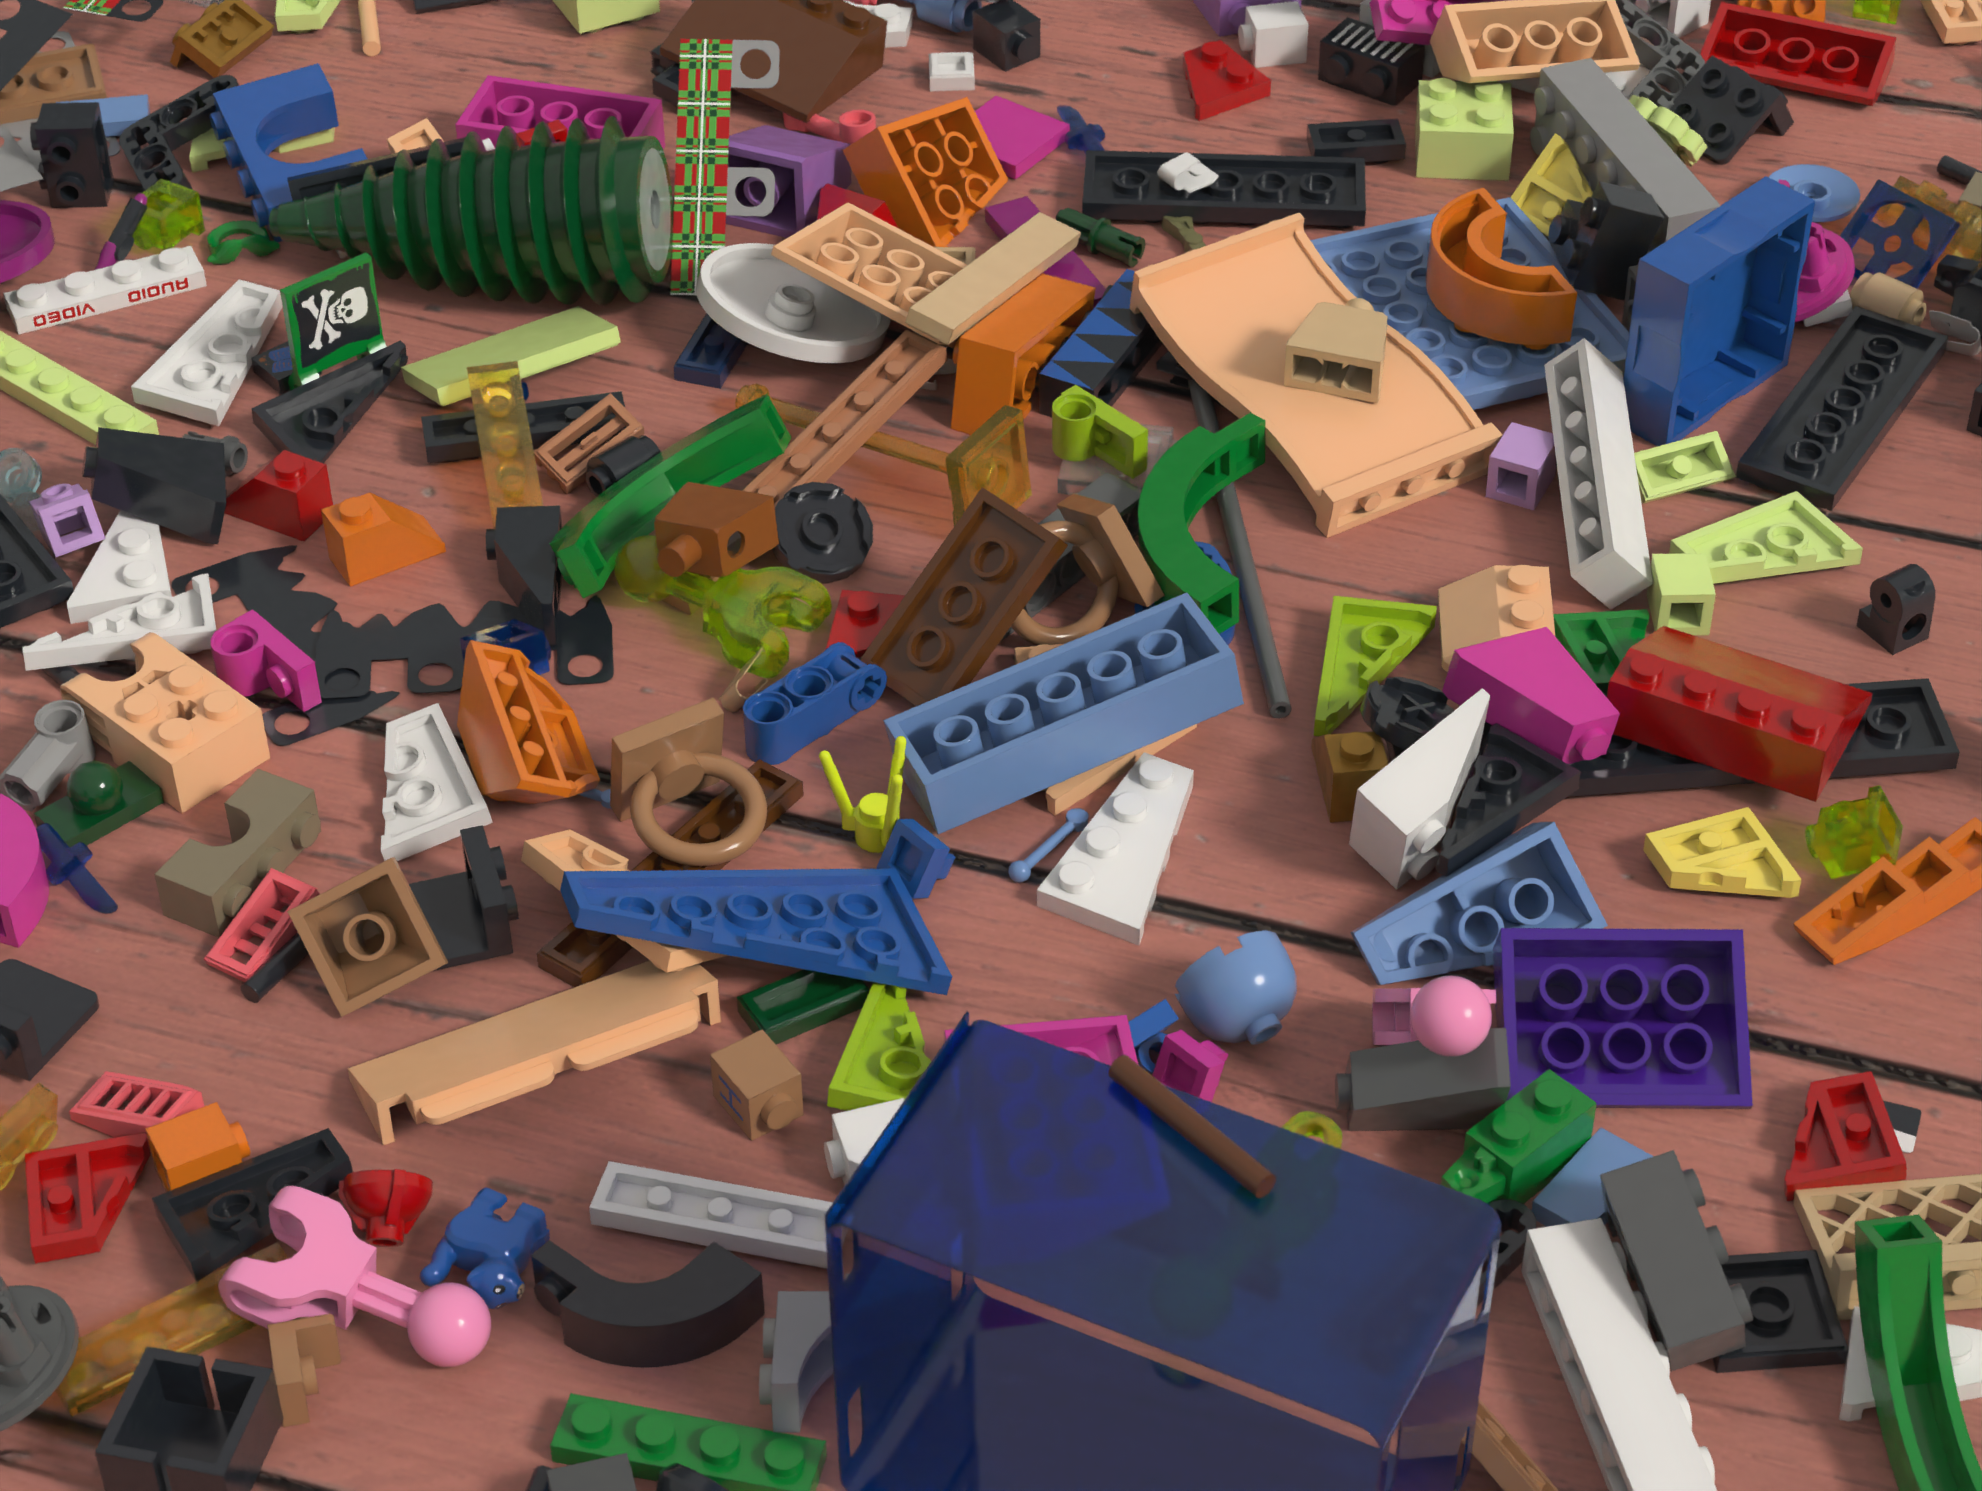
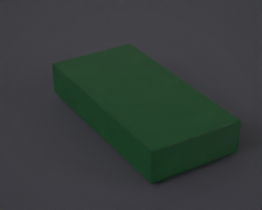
M803 969L737 997V1009L753 1033L763 1029L777 1045L862 1009L870 990L860 979Z

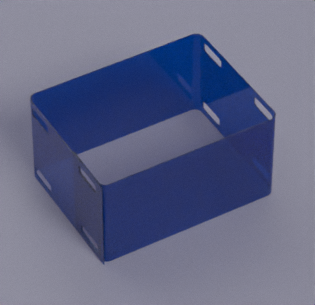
M966 1011L825 1213L839 1477L846 1491H1459L1470 1470L1501 1231V1221L1497 1213L1488 1204L1477 1198L1166 1086L1276 1175V1183L1273 1189L1266 1196L1257 1198L1108 1076L1110 1065L986 1020H976L969 1026V1012ZM842 1227L852 1229L853 1267L845 1281L843 1274ZM1489 1253L1483 1304L1475 1321L1483 1262ZM951 1268L963 1273L962 1287L954 1300H952ZM974 1277L1356 1425L1368 1432L1376 1440L1379 1448L992 1298L977 1286ZM859 1387L862 1437L859 1446L851 1456L848 1406L850 1399ZM1399 1424L1396 1455L1389 1453L1391 1438ZM1467 1430L1461 1475L1455 1476L1460 1443Z

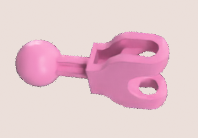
M1458 976L1439 977L1428 982L1422 988L1373 989V1045H1394L1419 1040L1425 1048L1441 1056L1457 1057L1475 1050L1485 1040L1490 1030L1492 1021L1491 1003L1496 1004V990L1480 989L1472 981Z
M286 1186L276 1194L269 1205V1219L275 1237L292 1247L297 1253L290 1259L276 1263L242 1257L231 1264L218 1285L221 1297L231 1311L267 1329L269 1324L291 1321L299 1317L332 1314L335 1319V1325L346 1330L358 1309H361L407 1328L410 1343L420 1357L431 1364L441 1367L460 1366L474 1359L486 1346L491 1332L489 1309L476 1291L458 1283H442L421 1293L376 1274L377 1247L357 1238L352 1230L351 1219L343 1206L331 1198L296 1186Z

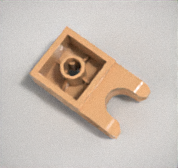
M149 632L130 644L135 653L136 674L125 680L112 682L102 681L86 673H81L60 685L62 700H71L81 705L85 712L92 739L112 754L113 762L118 766L128 761L132 762L161 788L164 801L181 814L270 759L261 708L155 633Z

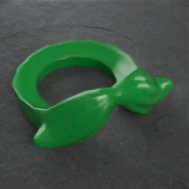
M231 221L213 229L207 236L208 248L211 252L207 261L213 264L231 263L235 261L243 248L256 256L262 257L280 248V244L276 241H271L265 227L259 228L257 222ZM233 234H250V236L241 240L232 239L221 242L224 238Z

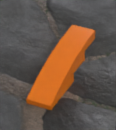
M1974 817L1939 844L1929 836L1893 864L1883 856L1793 923L1795 931L1833 965L1876 949L1924 925L1982 888V822Z

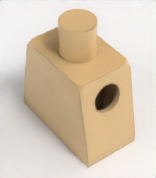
M1361 298L1351 299L1346 305L1328 302L1317 303L1287 341L1284 386L1378 403L1385 358L1388 316L1383 312L1374 311L1373 306Z

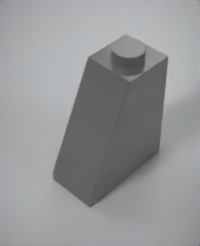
M1490 1028L1485 1040L1475 1050L1457 1057L1435 1054L1425 1048L1419 1040L1350 1052L1345 1073H1336L1335 1077L1336 1109L1347 1110L1348 1131L1471 1129L1505 1103L1511 1088L1506 1028Z

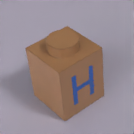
M763 1029L710 1054L713 1096L751 1141L773 1130L784 1128L793 1120L804 1115L801 1073Z

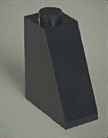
M98 427L95 447H85L82 477L91 478V499L210 544L219 543L226 507L224 443Z

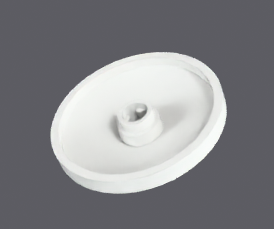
M745 243L726 246L712 252L703 261L696 284V294L699 303L717 324L751 345L774 354L802 361L846 363L871 356L884 343L890 318L772 256V249L775 246L773 244Z

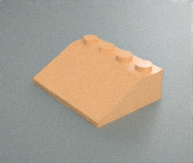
M849 202L773 246L772 256L931 341L954 348L957 339L946 345L909 326L905 321L909 308L951 278L967 266V264Z

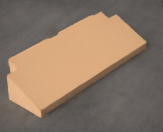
M647 961L348 1068L349 1079L384 1146L395 1142L389 1107L405 1102L416 1125L425 1121L433 1125L443 1124L547 1086L553 1081L554 1074L570 1068L580 1071L591 1070L689 1034L698 1027V1022L701 1021L700 1011L710 1026L720 1023L718 980L700 964L685 967L680 971L666 973L654 966L651 961Z

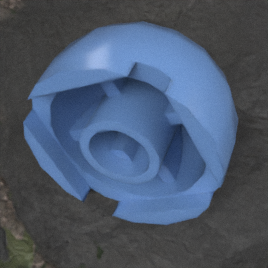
M1267 930L1250 932L1237 937L1242 947L1227 955H1224L1220 946L1210 950L1191 964L1177 979L1175 987L1179 994H1175L1186 1016L1199 1032L1212 1040L1229 1043L1249 1040L1252 1045H1256L1271 1039L1282 1029L1280 1021L1289 1013L1297 994V976L1289 955L1277 934Z

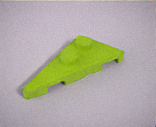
M873 982L829 1085L827 1106L849 1111L904 1098L914 1126L942 1132L946 1107L943 1100H938L933 1085L934 1070L931 1060L924 1054L925 1042L915 1011L910 1012L907 1004V988Z

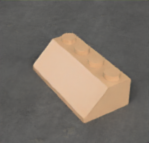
M1511 0L1445 5L1430 39V44L1442 77L1466 83L1540 78V71L1543 67L1592 58L1604 73L1638 70L1640 66L1639 59L1615 0Z

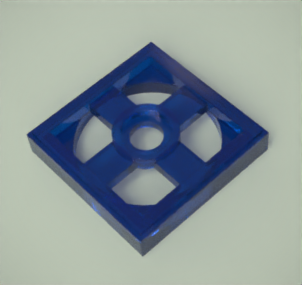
M1878 179L1840 237L1848 243L1851 250L1859 238L1873 245L1874 255L1863 271L1855 266L1853 279L1858 280L1866 272L1873 275L1878 272L1886 274L1891 265L1905 262L1914 268L1894 279L1918 289L1960 225L1955 219ZM1889 204H1899L1905 207L1896 223L1892 226L1883 228L1871 221L1880 207ZM1923 218L1928 220L1930 226V241L1927 251L1915 245L1912 234ZM1889 237H1900L1901 246L1898 250L1894 252L1885 251L1884 244Z

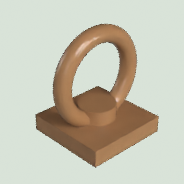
M1073 493L1057 504L1065 521H1051L1040 524L1064 542L1074 544L1072 546L1073 555L1085 575L1097 585V592L1091 607L1084 616L1064 627L1044 626L1033 620L1023 609L1011 625V628L1020 637L1036 646L1042 644H1066L1101 629L1110 617L1117 597L1148 607L1164 596L1115 505Z
M714 697L612 737L610 807L620 822L632 819L638 836L653 852L672 862L688 866L717 865L739 857L758 840L767 819V802L763 789L757 779L739 763L722 756L724 712ZM720 779L730 784L740 794L744 803V817L740 826L726 838L704 844L684 842L672 837L659 826L653 813L654 808L720 782Z

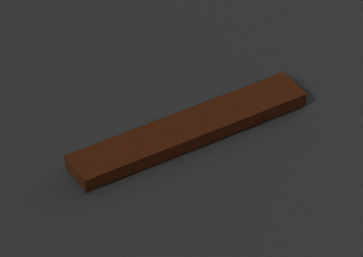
M759 759L747 770L757 779L765 794L767 802V819L763 829L765 831L804 796L803 781ZM729 785L671 836L684 842L704 844L716 842L731 835L740 826L744 817V803L740 794ZM652 852L631 871L721 870L730 861L711 866H688L672 862ZM572 921L537 952L538 967L567 984L577 987L597 980L633 947L614 934L576 928Z

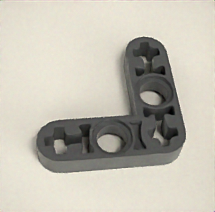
M1615 0L1639 62L1651 70L1634 88L1627 99L1629 100L1632 95L1645 97L1658 107L1663 106L1670 110L1674 105V99L1702 68L1705 61L1696 50L1629 0ZM1641 37L1649 40L1653 45L1645 42ZM1678 67H1680V68L1683 69L1684 71H1683L1682 74H1680V73H1679L1677 70H1675V69H1677ZM1658 84L1663 85L1670 92H1667L1666 90L1662 89Z

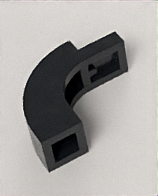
M550 1240L531 1255L535 1281L534 1293L540 1304L548 1312L557 1316L561 1315L565 1345L580 1354L604 1363L625 1367L648 1368L689 1362L725 1347L765 1315L762 1273L716 1242H712L678 1272L666 1278L645 1283H626L604 1277Z

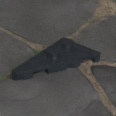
M400 340L252 408L253 423L279 452L287 450L325 463L398 375L401 367L407 364L406 345Z
M1497 723L1491 726L1484 753L1478 756L1474 765V775L1468 779L1457 805L1456 819L1452 828L1447 829L1443 838L1436 871L1445 877L1449 876L1577 791L1579 788L1580 771Z

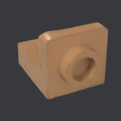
M332 1314L299 1317L291 1321L268 1325L275 1382L284 1418L282 1421L283 1427L310 1423L306 1396L319 1394L315 1369L338 1365L341 1362L335 1319Z

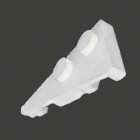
M120 510L105 536L106 539L100 544L67 601L71 624L86 622L87 619L122 605L136 603L145 596L157 591H161L164 595L172 596L159 524Z
M200 574L192 577L193 589L174 597L157 591L145 596L136 603L125 604L87 619L89 631L62 641L61 636L55 632L38 639L29 646H24L23 656L26 671L121 659L135 661V653L130 644L149 632L159 635L184 654H194L205 649H211V637L216 631L209 575Z

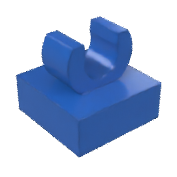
M897 819L876 869L896 868L913 899L929 898L936 880L947 878L956 857L953 854H949L950 848L914 819Z
M1166 999L1128 1022L1138 1065L1151 1075L1156 1065L1149 1057V1049L1160 1053L1165 1035H1168L1163 1032L1179 1019Z

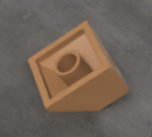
M395 857L287 911L341 1017L448 963Z

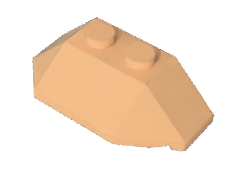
M1494 565L1439 588L1438 612L1442 668L1448 673L1455 649L1543 627H1548L1555 636L1549 567Z

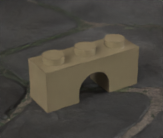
M257 769L224 803L232 843L223 846H210L189 838L154 874L163 915L219 938L269 870L273 868L284 873L292 861L317 839L318 834L321 832V822L313 789Z

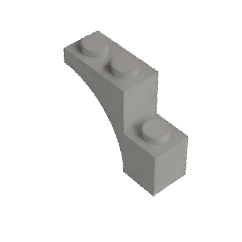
M859 1247L858 1273L845 1274V1291H778L776 1318H764L763 1355L764 1358H773L772 1364H760L759 1401L760 1405H772L773 1432H800L803 1415L814 1393L834 1372L855 1358L889 1345L936 1339V1247Z

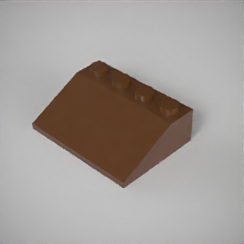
M695 0L660 46V55L680 64L681 39L773 41L780 50L779 79L777 84L771 88L732 89L807 123L813 115L821 113L883 67L887 20L871 14L863 7L854 6L843 0ZM759 49L746 52L740 61L741 71L751 79L764 77L771 67L769 56Z

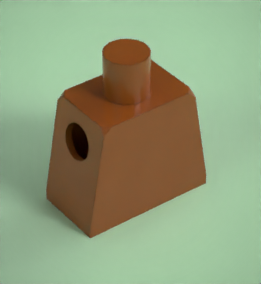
M687 482L657 514L654 522L658 565L665 574L671 577H679L684 572L713 577L728 576L779 544L774 498L771 495Z

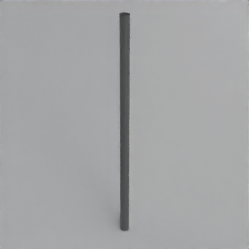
M1194 379L1188 380L1198 426L1215 434L1220 431L1212 396ZM1232 482L1217 492L1216 498L1235 574L1239 578V590L1269 711L1274 718H1284L1291 713L1292 708L1235 485Z

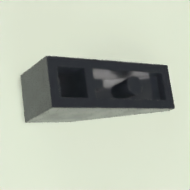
M560 506L497 507L495 529H486L487 559L497 561L499 582L546 646L557 645L562 574L558 567V558L549 543L562 529Z

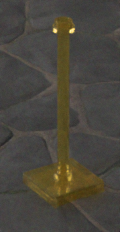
M760 384L743 386L736 396V409L765 394H768L770 397L769 390ZM770 397L784 423L805 429L820 414L819 412ZM1004 405L951 453L880 431H876L861 446L947 474L952 497L954 526L982 487L1015 509L1032 495L1022 410L1008 405Z

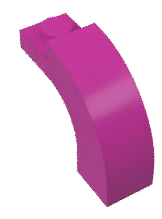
M0 793V943L19 948L39 923L45 911L49 896V879L37 830L32 819L20 805Z

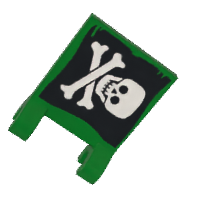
M363 253L280 290L293 372L288 379L290 391L319 378L318 373L354 356H357V360L387 347L382 333L372 257L368 253Z

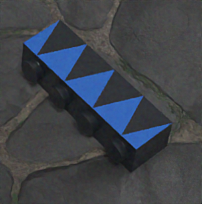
M1126 269L1114 285H1109L1106 288L1100 302L1092 311L1089 310L1085 313L1080 326L1070 337H1065L1054 357L1048 364L1044 363L1040 367L1035 380V390L1039 392V414L1052 417V404L1055 399L1074 385L1079 386L1112 407L1163 344L1142 312L1134 314L1130 310L1135 271Z

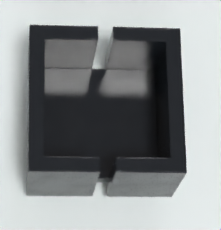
M147 1346L95 1450L105 1491H251L284 1419L273 1369L215 1359L211 1371L220 1405V1410H215L203 1356Z

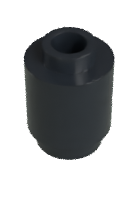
M645 435L637 438L629 436L588 460L587 485L590 491L597 497L631 471L661 452L655 442Z

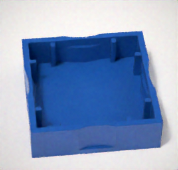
M1765 176L1639 259L1623 377L1632 433L1657 447L1680 441L1710 420L1726 404L1747 394L1788 365L1797 313L1798 285L1806 259L1815 200Z

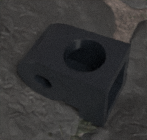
M1908 564L1873 581L1870 586L1872 604L1859 609L1856 626L1892 655L1928 639L1936 598L1935 587L1929 574L1917 564ZM1905 627L1908 631L1902 634L1903 628Z

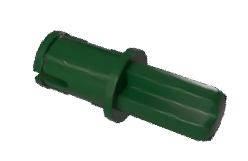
M1071 208L1061 209L1056 215L1057 221L1081 232L1078 243L1087 246V250L1091 254L1097 255L1100 252L1126 263L1130 267L1138 264L1137 259L1133 258L1132 255L1139 259L1143 256L1145 250L1144 238L1134 236L1111 226L1109 219L1101 218L1096 220Z

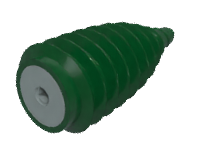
M610 116L606 120L600 139H591L585 124L578 118L572 121L566 141L556 142L550 127L544 121L537 124L530 145L521 146L518 136L511 126H504L498 136L496 149L489 151L486 150L477 132L471 131L464 139L461 155L453 158L444 142L438 138L430 146L426 163L416 166L410 154L406 150H401L397 155L393 172L379 177L374 167L369 165L361 182L343 188L340 183H337L332 191L308 198L305 196L304 199L283 202L279 205V208H272L269 224L272 235L274 237H281L283 241L318 246L322 251L334 249L346 252L350 259L363 253H368L372 259H375L379 269L386 277L397 280L408 270L416 284L427 291L437 288L444 279L451 291L459 297L472 295L477 286L480 285L489 298L494 301H503L515 287L519 295L526 302L535 304L544 298L550 288L556 299L562 304L571 305L580 298L585 289L594 302L599 305H607L613 301L620 288L631 302H642L649 295L654 283H660L664 280L672 254L674 214L668 164L659 140L655 136L626 137L619 120L615 116Z

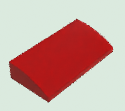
M1721 2L1700 55L1705 63L1711 56H1714L1730 66H1737L1750 77L1764 84L1873 106L1885 85L1893 65L1897 37Z

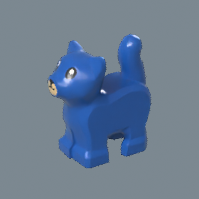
M487 1187L482 1188L476 1194L470 1206L458 1213L447 1224L445 1235L436 1246L431 1262L420 1272L421 1282L429 1287L441 1283L447 1278L452 1265L460 1269L470 1271L467 1277V1284L469 1288L476 1291L482 1297L488 1309H498L511 1302L519 1301L525 1290V1284L519 1274L527 1268L531 1255L550 1240V1230L547 1229L544 1211L523 1202L509 1221H503L499 1215L493 1212L501 1208L508 1201L506 1195Z

